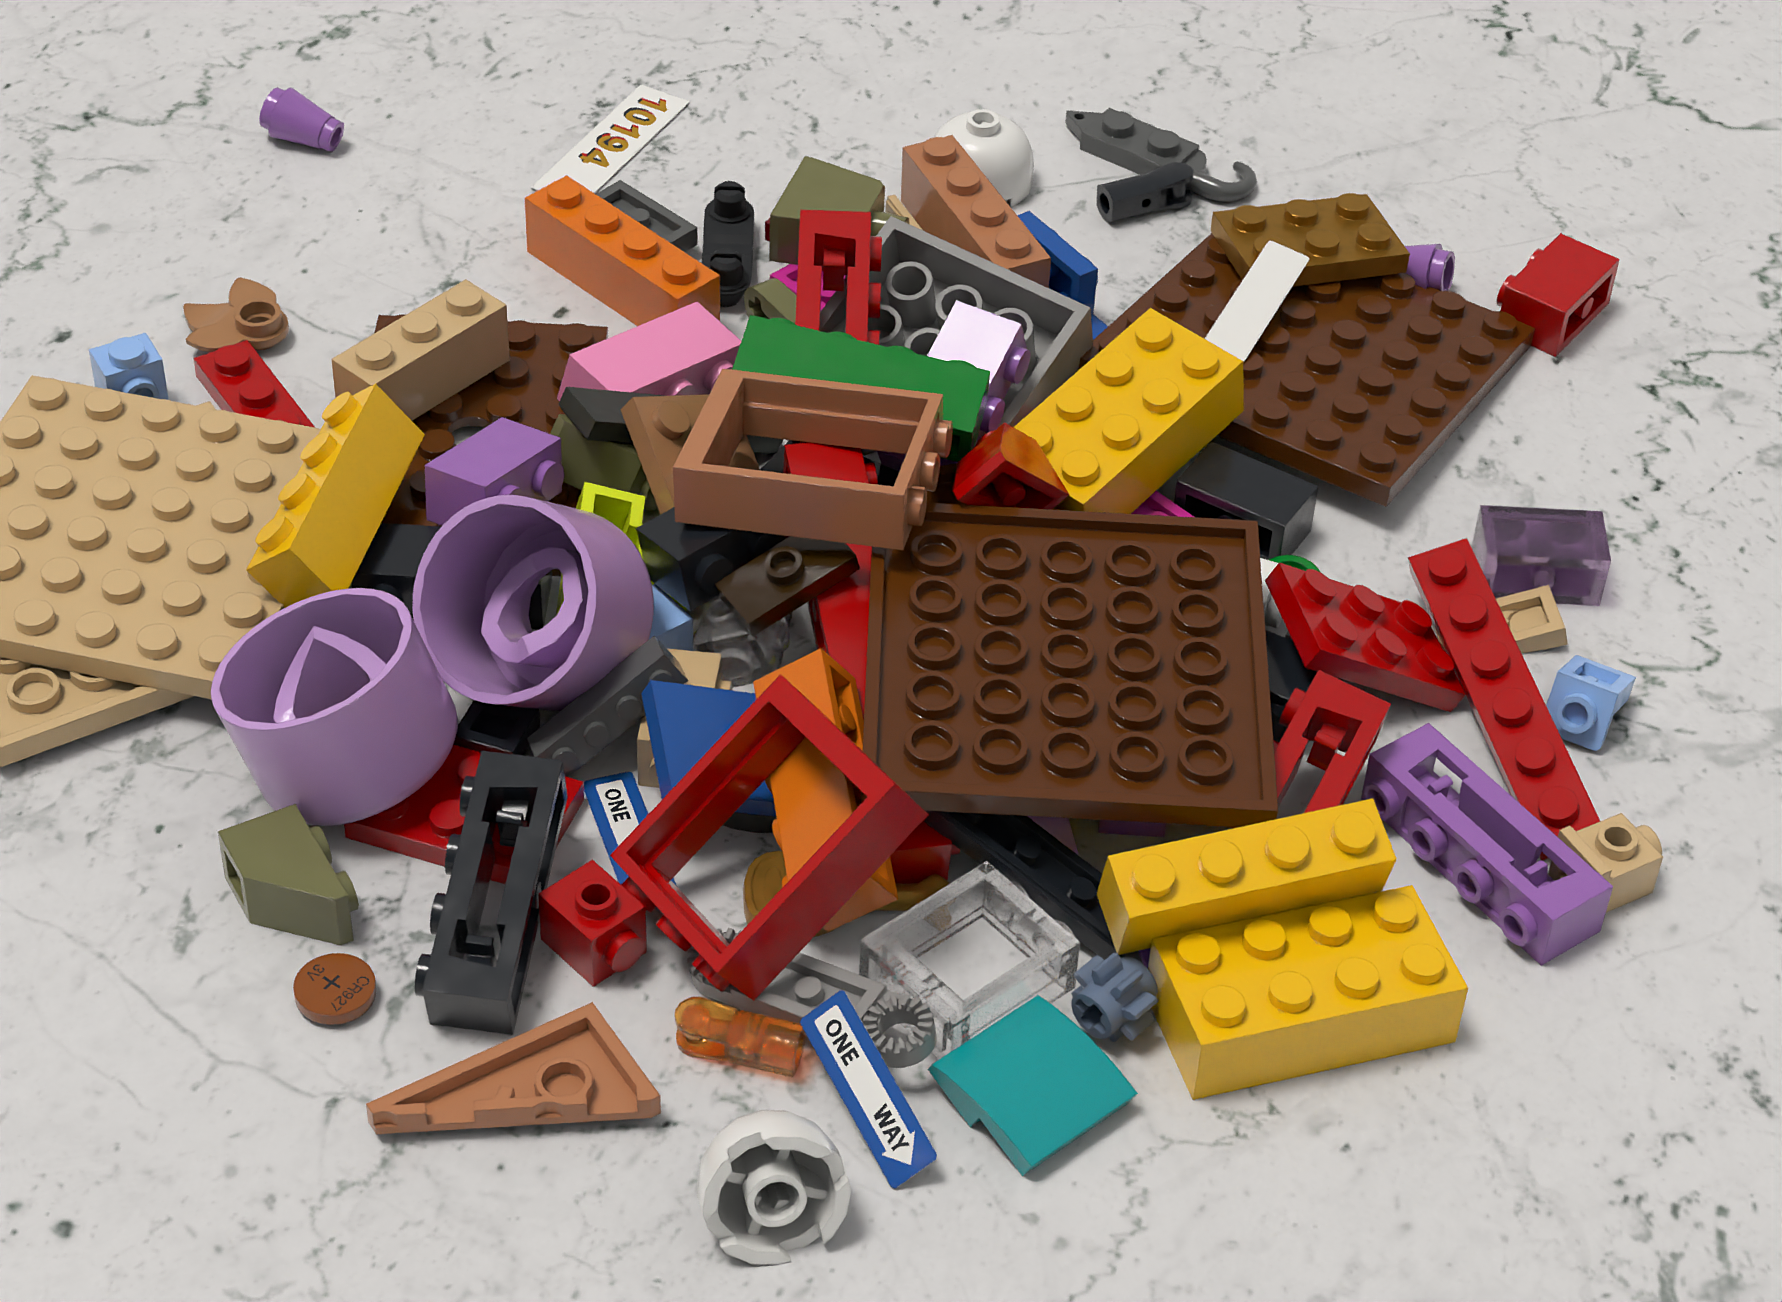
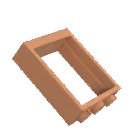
M722 369L673 466L675 522L904 550L912 526H922L927 505V491L934 492L937 487L940 457L947 458L950 452L953 424L952 421L943 420V394ZM743 434L906 454L894 487L728 467Z

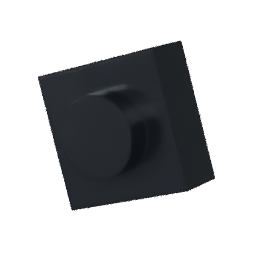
M473 700L458 724L453 745L478 752L489 751L523 756L529 746L527 738L540 728L539 709L490 704Z

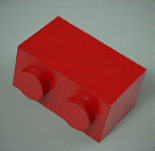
M1560 233L1543 250H1535L1526 267L1516 276L1509 275L1505 279L1498 292L1496 304L1501 307L1500 311L1509 313L1517 321L1535 328L1532 347L1556 357L1609 304L1620 259Z

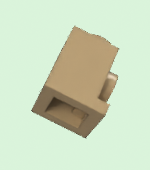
M1619 813L1578 831H1575L1571 826L1559 830L1558 838L1613 886L1606 913L1653 893L1663 856L1660 840L1650 827L1646 825L1635 827L1622 813ZM1551 861L1548 875L1553 880L1568 876Z

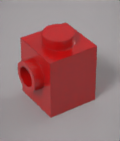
M593 859L538 893L541 940L592 987L616 972H623L629 969L643 954L647 953L646 906Z

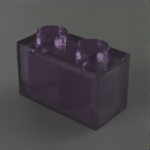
M1480 505L1471 547L1495 598L1549 585L1556 604L1600 606L1611 564L1603 511Z

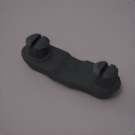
M734 181L722 182L714 188V200L707 204L704 214L701 263L720 275V307L736 305L743 297L746 289L749 288L752 278L754 209L745 198V188Z

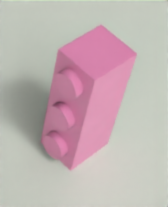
M695 302L570 354L557 399L560 401L566 387L666 396L710 394L721 370H732L741 340L700 303Z

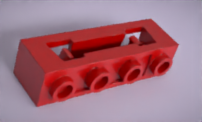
M800 209L795 318L797 326L820 331L822 271L824 291H844V275H848L846 333L857 340L879 345L880 331L868 330V318L880 319L881 283H869V271L881 272L882 236H870L871 212Z
M1321 670L1317 671L1307 692L1295 688L1279 720V724L1286 726L1287 729L1280 742L1273 740L1278 808L1298 772L1308 740L1313 741V745L1306 762L1326 772L1304 813L1344 805L1380 735L1391 703ZM1339 750L1345 752L1346 754L1342 756L1338 754L1337 751Z

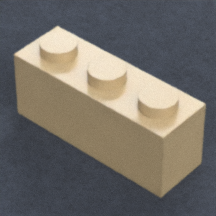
M465 279L332 358L335 398L344 392L354 395L376 383L411 420L416 419L510 361L507 305Z

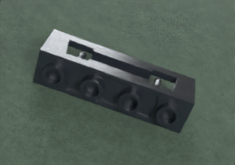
M481 751L476 776H466L463 781L460 795V815L465 817L461 834L452 833L447 844L445 872L447 875H451L446 894L437 893L432 904L430 932L432 935H436L432 953L421 954L415 974L416 996L424 997L431 1025L509 1035L514 1034L540 920L538 893L546 889L568 798L563 760ZM496 823H498L500 845L514 847L496 922L501 944L498 960H496L493 945L494 937L477 935L496 859L492 840Z

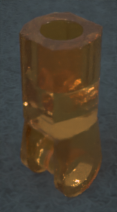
M703 997L687 998L680 1002L675 1009L674 1017L678 1028L676 1043L678 1049L683 1054L695 1058L729 1061L733 1064L791 1078L796 1074L805 1046V1031L800 1023L744 1010L738 1011L733 1007Z

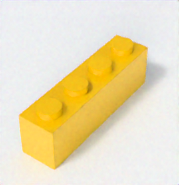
M376 383L354 395L344 392L325 408L322 413V419L325 422L319 434L301 452L302 466L297 475L284 486L278 496V500L281 502L274 518L260 530L255 539L259 546L246 571L279 603L283 604L284 608L315 595L349 588L425 434Z
M1372 798L1108 855L1097 896L1118 955L1151 948L1153 938L1381 892L1397 858Z

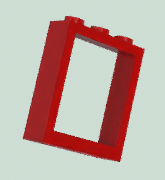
M780 674L610 856L629 876L621 885L642 902L648 912L651 913L657 907L663 913V916L656 922L659 929L683 951L687 952L693 946L699 953V956L692 962V965L719 991L723 992L732 984L754 1001L929 814L824 713ZM806 737L867 798L729 944L671 880Z

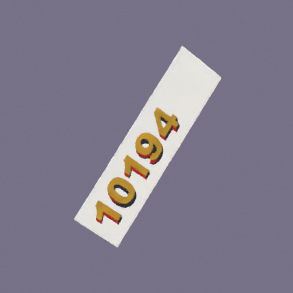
M642 84L639 85L530 188L538 191L567 175L593 193H596L690 101Z

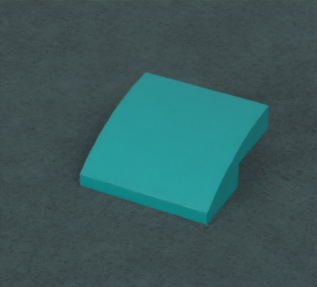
M1039 995L934 1062L928 1068V1071L967 1124L972 1127L979 1121H982L1022 1176L1126 1106L1138 1094L1122 1072L1096 1043L1071 1019Z

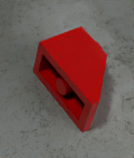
M1005 422L996 430L983 435L976 443L975 448L958 462L953 492L957 499L966 505L1052 510L1070 495L1038 442Z

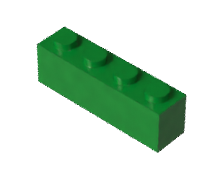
M754 315L749 317L732 370L943 394V420L952 421L953 424L950 452L948 457L943 459L959 462L975 447L987 405L990 371L976 368L973 364L963 360L946 361L917 354L903 346L886 347L857 340L844 332L826 333L797 326L792 321L784 318L767 319Z

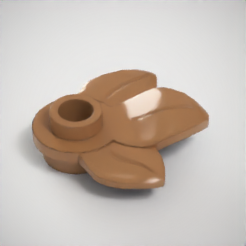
M242 277L237 278L232 284L229 291V303H186L183 306L188 327L194 331L186 338V344L201 351L213 352L223 346L233 345L248 340L255 350H266L281 342L289 332L288 318L277 304L275 292L258 282Z

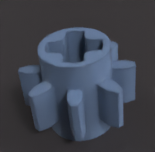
M1115 952L1105 960L1096 955L1073 974L1080 986L1071 993L1073 997L1071 1000L1072 1012L1081 1027L1093 1037L1098 1039L1109 1037L1110 1041L1116 1042L1125 1035L1132 1041L1155 1022L1154 1017L1148 1010L1158 1002L1156 997L1158 991L1157 984L1151 972L1137 959L1130 956L1120 958L1118 953Z

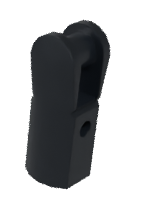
M1174 162L1145 174L1097 185L1096 205L1099 213L1104 220L1112 222L1152 211L1187 207L1192 201V193L1187 189V183L1193 179L1194 170L1188 164Z

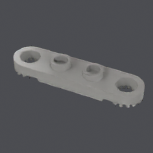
M728 928L727 932L722 933V929H716L729 944L741 932L740 930L738 933H735L733 928ZM690 948L688 951L689 958H687V964L695 988L701 994L806 1035L800 1024L801 1019L835 993L843 990L846 992L888 1067L904 1068L915 1065L927 1058L935 1048L937 1031L933 1013L930 1011L928 1004H922V1000L918 997H915L913 1000L910 998V995H900L889 991L886 985L799 952L753 1001L732 984L723 992L715 988L692 965V962L699 956V953L694 948ZM906 1023L918 1027V1029L913 1031L914 1036L911 1034L906 1035V1041H903V1037L898 1038V1043H895L894 1038H890L887 1041L886 1036L883 1035L888 1028L897 1024Z

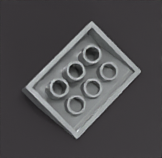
M892 216L889 217L876 235L882 236L881 272L869 271V283H881L880 319L868 318V330L880 331L879 345L886 347L903 346L917 354L927 356L956 300L1022 324L1026 347L1031 353L1030 363L1022 381L1019 384L1012 383L1004 398L1005 409L999 426L1004 422L1012 427L1018 424L1076 373L1080 358L1093 347L1090 307ZM848 275L844 279V291H835L821 310L820 331L846 333Z

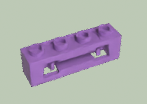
M1430 723L1369 754L1361 800L1373 798L1381 820H1384L1409 843L1417 856L1428 861L1448 879L1465 900L1474 903L1500 927L1509 941L1520 946L1537 963L1542 966L1601 931L1613 886ZM1436 758L1462 780L1460 794L1451 787L1453 781L1447 774L1440 777L1433 771ZM1541 852L1568 876L1553 880L1547 874L1548 865L1544 861L1537 862Z

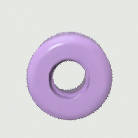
M498 495L476 501L464 507L437 531L426 548L417 570L412 609L414 623L443 681L452 689L470 699L483 703L561 711L578 696L597 684L614 667L649 640L654 615V598L650 575L640 552L629 537L610 521L592 512L530 497ZM552 569H559L563 574L564 601L557 616L543 628L532 632L528 616L531 596L540 579Z
M350 588L330 591L306 598L274 613L247 632L230 649L218 666L211 686L213 706L266 802L275 811L296 804L306 823L312 826H333L359 821L400 803L420 789L440 769L452 749L458 729L455 704L407 607L397 597L375 589Z

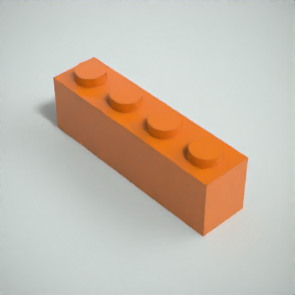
M566 175L525 197L527 252L636 326L695 302L700 303L720 321L719 274Z
M820 648L753 681L757 699L781 674L861 750L863 749L864 721L856 680L823 649ZM806 737L765 780L768 789L773 795L777 817L772 822L773 834L777 844L783 851L787 874L782 879V887L860 805L861 790ZM890 856L827 922L823 929L829 932L898 900Z

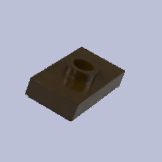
M789 536L715 583L719 598L751 636L754 637L859 570L860 566L856 554L846 543Z

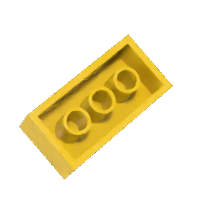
M1149 308L1014 426V428L1038 442L1070 494L1052 510L1131 514L1244 411L1243 361Z
M1413 885L1153 938L1148 970L1153 975L1158 990L1156 996L1158 1002L1151 1009L1192 1100L1455 1043L1468 992L1466 982Z

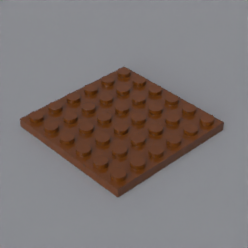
M1212 233L1093 340V347L1080 358L1078 370L1149 308L1205 339L1243 281ZM1407 273L1293 286L1243 362L1244 411L1217 436L1387 507L1531 347L1535 328L1517 321L1509 313L1492 311L1469 302L1458 293L1441 291L1431 287L1424 289L1415 285L1414 278Z
M927 503L922 526H912L904 550L873 546L871 549L862 751L921 808L927 811L1243 827L1277 819L1278 801L1258 521ZM862 791L860 793V804L867 798Z

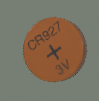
M332 953L319 956L306 963L297 973L293 984L295 1003L305 1017L317 1023L335 1025L353 1021L367 1012L375 1000L376 981L374 972L365 961L350 954Z

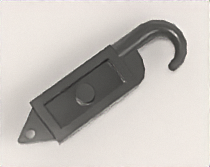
M1108 108L1104 113L1066 111L1065 123L1080 140V150L1139 175L1169 163H1185L1194 170L1193 179L1187 183V189L1205 198L1220 202L1243 199L1253 192L1257 184L1255 172L1248 165L1240 161L1234 162L1233 170L1242 176L1241 181L1224 182L1205 174L1207 158L1205 153L1199 150L1200 145L1181 138L1172 131L1162 130L1133 118L1126 112L1116 111Z

